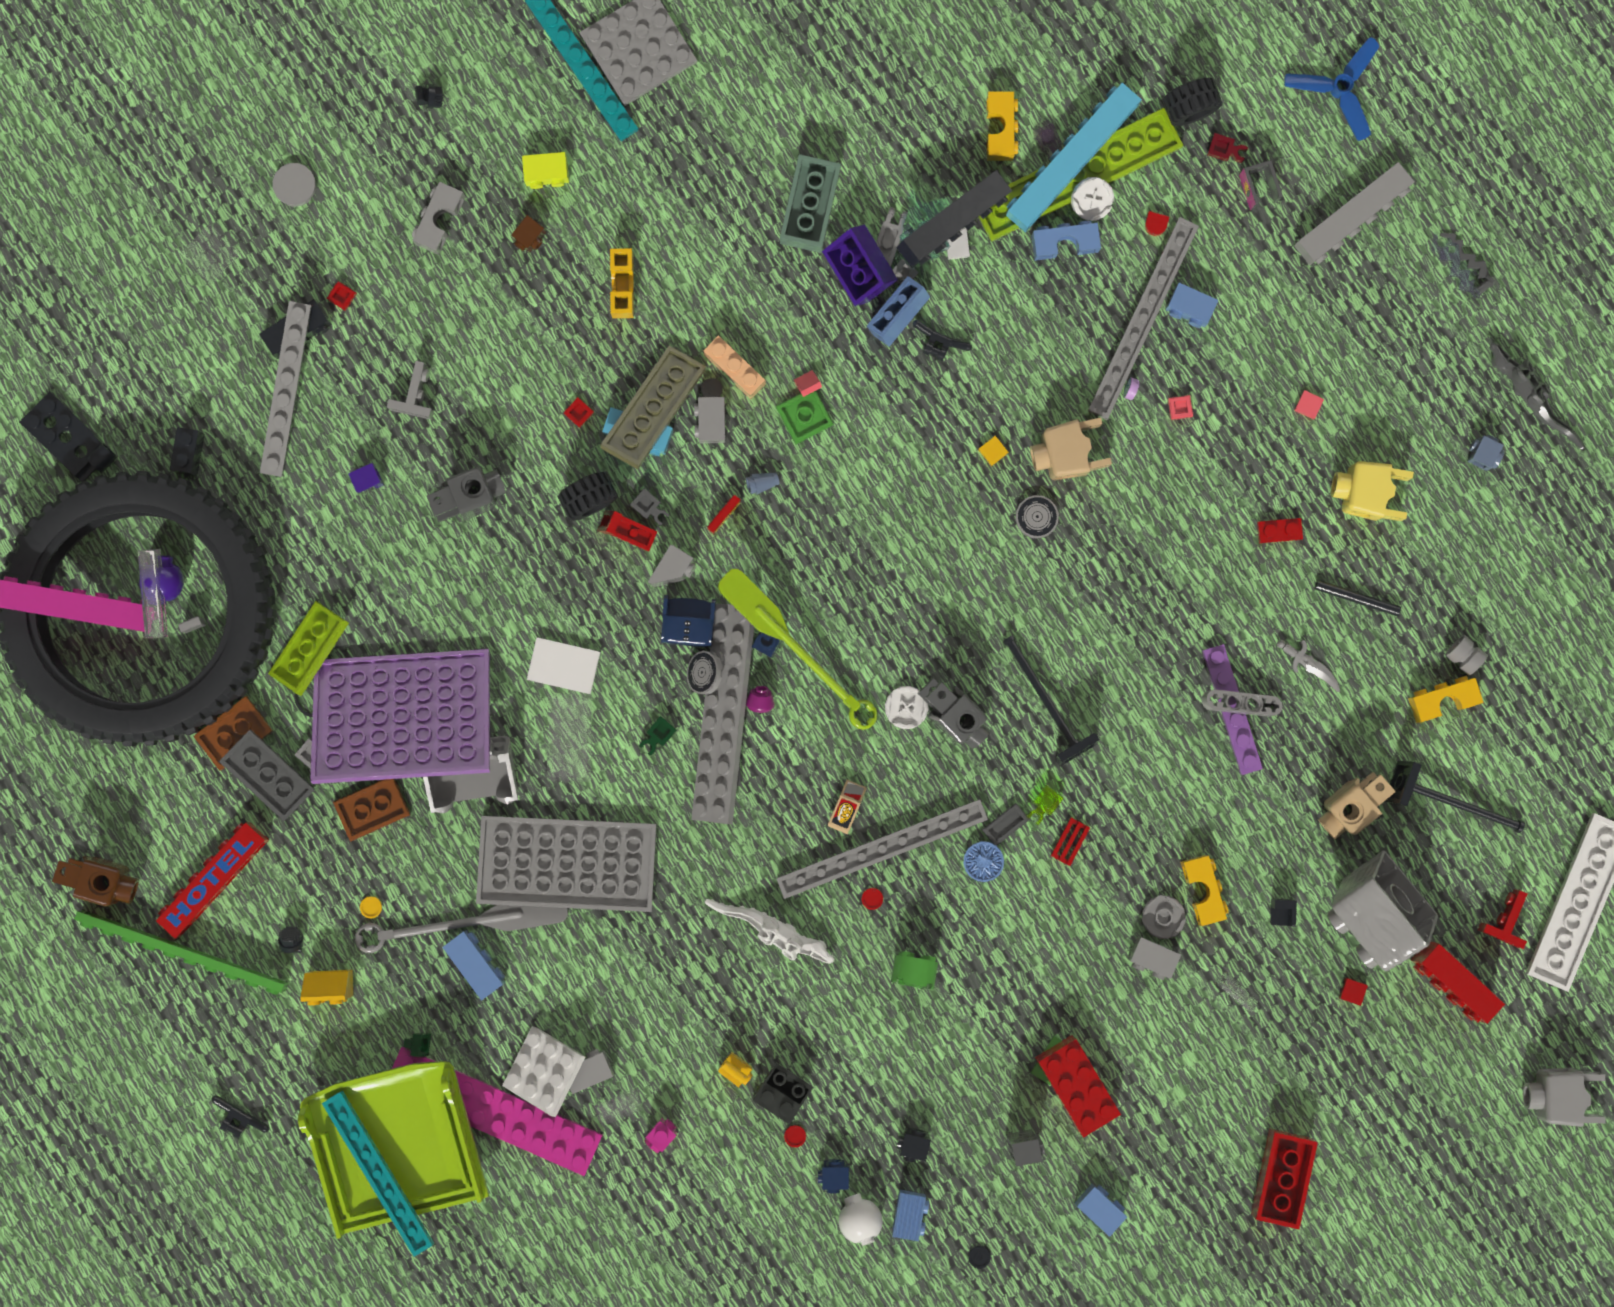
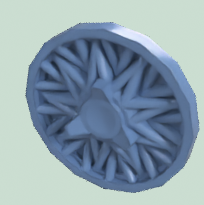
M980 841L967 849L963 864L965 871L971 878L981 882H988L1000 875L1004 867V857L997 845L991 842Z

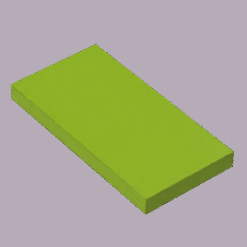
M315 601L268 674L297 695L302 696L349 622Z

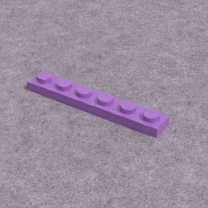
M1224 644L1203 650L1202 653L1214 690L1239 692ZM1232 696L1228 699L1230 707L1235 708L1236 699ZM1221 712L1240 775L1263 769L1246 714Z

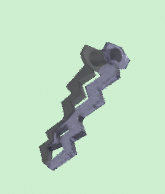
M1440 233L1441 237L1449 239L1446 246H1437L1438 235H1434L1431 252H1440L1439 260L1452 262L1449 277L1461 278L1458 290L1470 292L1476 299L1487 289L1495 285V280L1488 274L1486 261L1475 262V254L1462 253L1463 240H1455L1456 234ZM1447 246H1455L1454 253H1448L1449 247ZM1468 260L1467 269H1480L1477 279L1484 278V282L1477 287H1473L1475 280L1468 281L1471 270H1459L1460 261Z

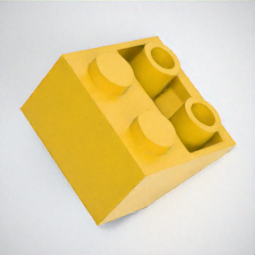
M353 970L309 971L304 973L300 1001L307 1002V1005H321L325 1001H329L331 1005L343 1004V1002H347V999L353 996Z

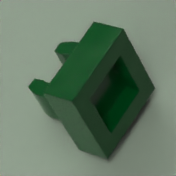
M414 1033L413 1038H404L403 1047L411 1048L410 1056H429L431 1033Z

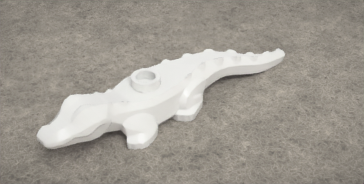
M713 899L705 900V904L712 909L749 922L759 931L757 937L766 945L774 944L790 960H795L797 954L801 953L810 955V957L828 964L834 961V956L827 952L824 941L801 936L791 924H784L775 917L768 916L767 913L760 912L755 908L734 907L733 905L728 906L724 903L715 902Z

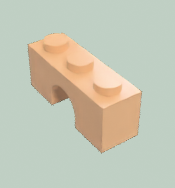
M719 335L703 351L704 356L719 370L724 371L750 399L766 385L765 379Z

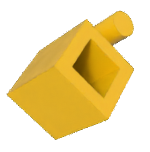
M732 1051L718 1069L720 1074L738 1088L741 1084L746 1085L753 1076L750 1073L752 1067Z

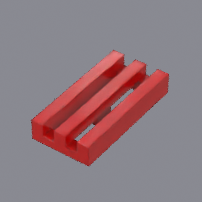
M1070 817L1050 856L1071 866L1090 827ZM1072 824H1075L1076 827L1072 835L1070 836L1061 856L1057 855ZM1080 828L1084 829L1068 860L1065 859Z

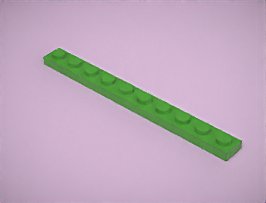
M85 910L77 911L74 920L80 921V925L85 928L93 929V927H97L105 935L114 936L116 934L122 936L121 940L134 943L136 941L142 943V947L151 951H155V948L162 950V954L167 957L175 958L179 956L184 958L183 962L196 965L198 963L204 965V969L216 973L218 970L224 972V976L229 979L237 980V978L246 980L245 984L252 987H258V985L266 987V991L278 995L279 992H285L289 984L283 980Z

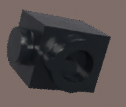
M907 1128L903 1136L899 1135L896 1148L900 1149L899 1154L903 1156V1160L914 1163L916 1160L926 1162L931 1142L930 1137L927 1136L928 1132L916 1128Z

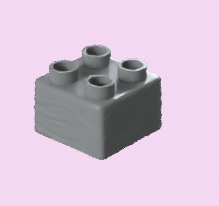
M1384 850L1343 878L1332 902V909L1328 911V918L1338 932L1344 934L1350 930L1360 944L1356 946V951L1362 962L1371 969L1379 965L1384 971H1389L1428 947L1438 919L1434 909Z

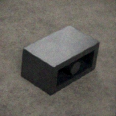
M177 427L169 470L179 474L198 475L204 433L199 430Z

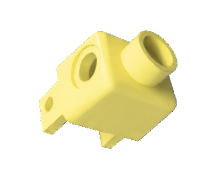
M1358 461L1348 468L1347 473L1336 472L1334 474L1331 485V497L1343 499L1342 511L1346 514L1374 521L1381 518L1403 521L1407 518V512L1386 509L1388 500L1395 496L1396 486L1391 478L1408 481L1413 478L1414 472L1394 469L1392 464Z

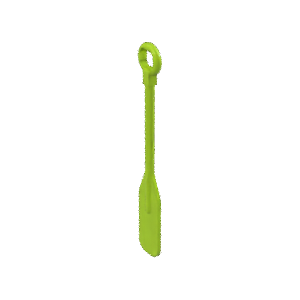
M731 569L720 579L718 583L719 592L759 632L784 641L843 700L842 702L849 708V719L853 726L865 730L875 724L878 714L874 704L863 699L857 701L852 695H849L790 636L779 608L741 570ZM860 704H865V708L873 713V717L866 721L865 726L861 725L857 718H854V712L861 707Z

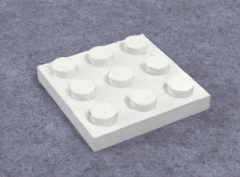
M532 1026L502 1086L548 1115L556 1117L585 1056Z

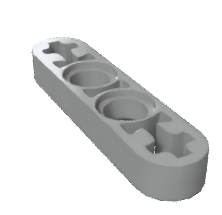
M1210 690L1205 692L1201 699L1203 706L1207 710L1267 717L1278 715L1282 711V702L1275 696ZM1230 696L1236 699L1235 708L1230 707L1228 704ZM1210 697L1221 699V702L1213 703L1210 701ZM1250 698L1256 703L1254 710L1248 707V700ZM1270 703L1274 705V709L1263 707V704Z

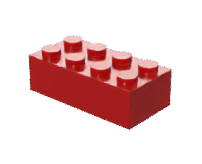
M1430 942L1428 947L1411 958V961L1415 964L1413 968L1422 976L1425 975L1430 978L1429 983L1438 991L1442 990L1444 993H1447L1445 998L1453 1005L1463 1008L1462 1013L1469 1020L1488 1024L1505 1005L1439 943Z
M1073 1035L1035 1057L1083 1138L1121 1115L1079 1042Z
M1269 1128L1251 1216L1259 1221L1300 1229L1318 1145L1316 1140Z

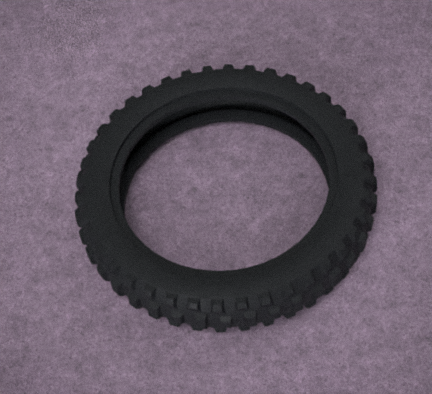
M137 471L136 475L118 472L112 478L100 475L94 478L93 483L84 481L76 485L74 491L60 493L56 496V502H47L40 510L41 514L38 517H32L27 522L25 533L17 535L14 544L15 549L13 552H8L4 563L7 568L6 571H1L0 580H4V576L17 578V583L27 584V580L40 582V587L50 588V584H52L62 560L76 543L88 533L102 525L122 518L134 516L160 517L175 521L190 530L205 544L215 558L226 588V624L223 636L212 659L197 677L186 686L165 697L152 701L122 703L91 691L69 672L53 645L47 615L0 608V629L2 631L0 633V645L2 650L7 651L3 656L10 670H15L13 676L19 687L25 689L24 693L35 705H39L38 707L44 712V715L63 725L62 727L69 731L74 730L81 733V737L102 740V743L114 745L115 742H122L123 746L134 747L137 743L144 742L146 746L157 745L158 740L163 739L166 742H173L179 740V735L181 734L192 735L198 732V727L201 725H212L215 723L218 714L228 712L233 707L232 702L235 699L244 697L248 692L246 685L253 683L259 674L257 667L266 660L269 652L265 648L271 645L273 636L270 626L274 625L276 610L272 609V605L276 603L275 590L270 587V584L273 583L271 578L272 572L270 567L265 566L267 560L262 547H257L258 543L252 529L247 528L237 512H232L227 508L228 504L225 501L211 496L209 490L201 486L196 489L192 487V482L179 478L175 481L171 479L170 475L159 473L158 476H151L147 471Z

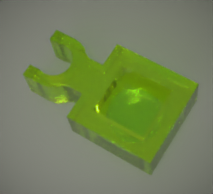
M1045 785L1032 802L1037 806L1036 809L1030 811L1026 817L1029 819L1032 814H1037L1038 820L1035 824L1038 826L1043 820V814L1046 813L1048 816H1051L1064 798L1048 785Z

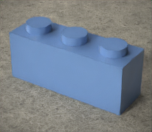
M907 276L868 323V329L877 339L890 347L930 298L929 294L922 285Z
M466 930L442 948L482 1001L505 983L503 980L505 976L498 967L494 968L490 963L492 958L485 949L482 951L477 945L479 940L473 932L468 933Z

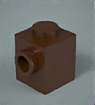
M527 215L511 236L514 240L513 244L523 252L526 249L530 253L533 249L537 250L543 243L542 238L546 232L541 225Z

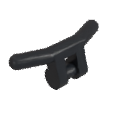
M920 320L913 321V327L929 337L923 351L926 355L932 354L943 362L949 347L965 351L972 349V344L969 342L953 339L939 333ZM935 341L943 344L941 349L933 346Z
M217 1095L211 1098L213 1104L228 1112L219 1129L224 1132L229 1131L233 1134L234 1138L239 1140L248 1124L263 1133L269 1131L268 1124L239 1109ZM234 1118L241 1122L239 1126L232 1123Z

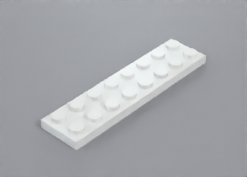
M1595 813L1591 814L1525 973L1569 992L1614 883V821Z

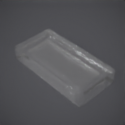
M635 1089L594 1105L601 1126L643 1110Z

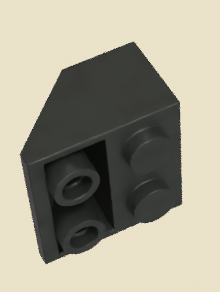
M776 1063L758 1088L752 1101L790 1125L812 1091L813 1086Z

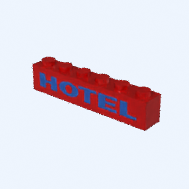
M251 822L240 823L233 831L235 835L230 840L226 839L218 847L220 851L215 856H210L203 863L204 869L200 873H194L188 880L190 884L185 889L181 888L173 896L175 900L171 905L167 904L159 911L160 917L156 922L175 939L180 938L269 841Z

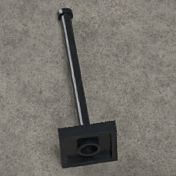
M1012 635L1003 641L1004 645H1008L1068 743V749L1058 754L1055 759L1059 767L1096 746L1100 739L1096 733L1081 741L1075 739L1015 642V636Z
M1397 761L1390 782L1391 787L1396 792L1384 802L1408 806L1411 795L1415 792L1510 827L1517 833H1521L1524 830L1525 822L1522 820L1510 819L1416 784L1422 764L1412 761Z

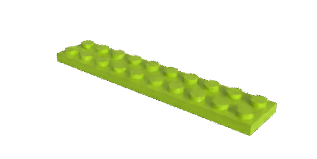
M1162 108L1117 130L1039 218L1071 203L1072 192L1075 186L1083 179L1098 177L1110 184L1181 149L1183 143L1171 124L1166 110ZM1038 170L1008 184L1012 190L1006 196L1008 201L999 208L996 205L992 207L993 212L985 219H982L981 216L979 217L991 242L1019 229L1006 216L1009 210L1007 206L1013 198L1019 199L1023 194L1021 190L1029 181L1033 183L1036 180L1035 174Z

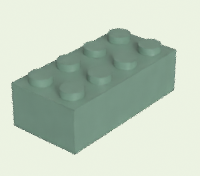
M799 154L781 230L780 244L822 253L841 171L840 163Z

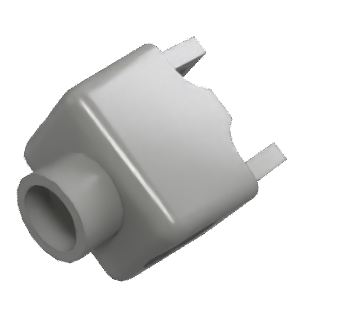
M1573 1067L1540 1069L1536 1073V1083H1525L1523 1086L1524 1106L1526 1109H1536L1538 1119L1549 1124L1583 1127L1584 1123L1605 1124L1604 1116L1585 1113L1587 1107L1591 1105V1094L1586 1091L1584 1081H1605V1074L1581 1071Z

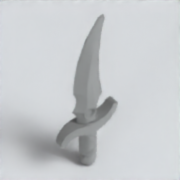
M1284 640L1277 642L1279 648H1282L1284 652L1293 657L1292 668L1294 672H1298L1297 666L1298 663H1301L1306 671L1321 678L1337 692H1340L1338 682L1328 668L1321 662L1314 660L1312 655L1305 654L1307 643L1304 640L1301 641L1302 647L1299 651L1288 643L1285 644Z

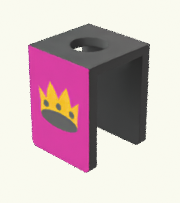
M1271 160L1246 167L1239 174L1250 210H1253L1259 203L1250 177L1252 174L1264 171L1274 203L1278 202L1283 196Z

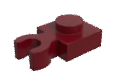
M1214 133L1207 156L1226 162L1231 156L1234 161L1243 163L1245 158L1240 157L1238 151L1246 152L1248 147L1246 145L1234 146L1235 139Z

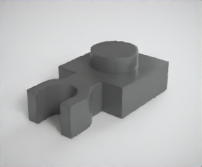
M644 488L630 503L646 519L650 514L653 515L654 520L660 526L663 523L658 520V515L663 513L669 517L666 511L657 508L661 502Z

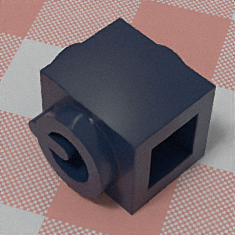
M760 632L752 647L773 658L782 640Z
M824 1160L822 1170H818V1184H822V1190H827V1193L831 1194L840 1193V1190H849V1165L845 1164V1160Z

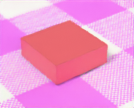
M813 370L794 379L795 385L803 397L822 387Z
M1304 390L1294 411L1314 420L1324 399Z
M1190 395L1168 398L1171 420L1193 417Z

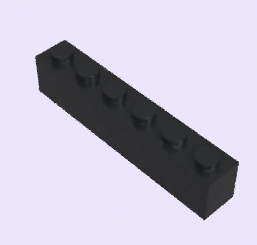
M996 170L902 240L896 248L912 268L918 263L921 266L931 259V253L934 251L936 254L940 253L947 247L945 244L947 241L951 240L953 243L963 235L961 233L963 229L966 228L969 231L978 223L976 219L980 216L982 219H985L993 212L992 207L996 205L999 208L1008 201L1006 196L1012 192L1011 188Z

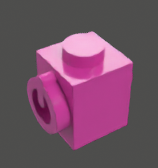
M661 1117L647 1133L644 1142L654 1152H663L677 1136L678 1132L675 1130L677 1127L669 1119L665 1121Z

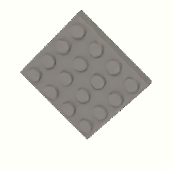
M632 0L579 32L624 106L697 63V59L660 0Z

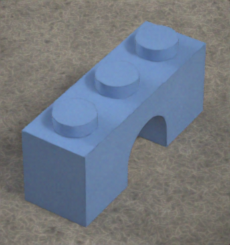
M1082 221L1078 223L1079 225L1074 226L1064 223L1057 225V228L1049 229V226L1037 227L1031 235L1035 261L1056 258L1058 255L1057 243L1062 240L1073 242L1076 246L1077 255L1098 253L1101 249L1098 223Z

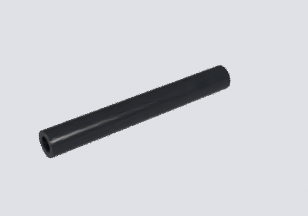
M1319 579L1315 586V590L1397 617L1401 611V606Z

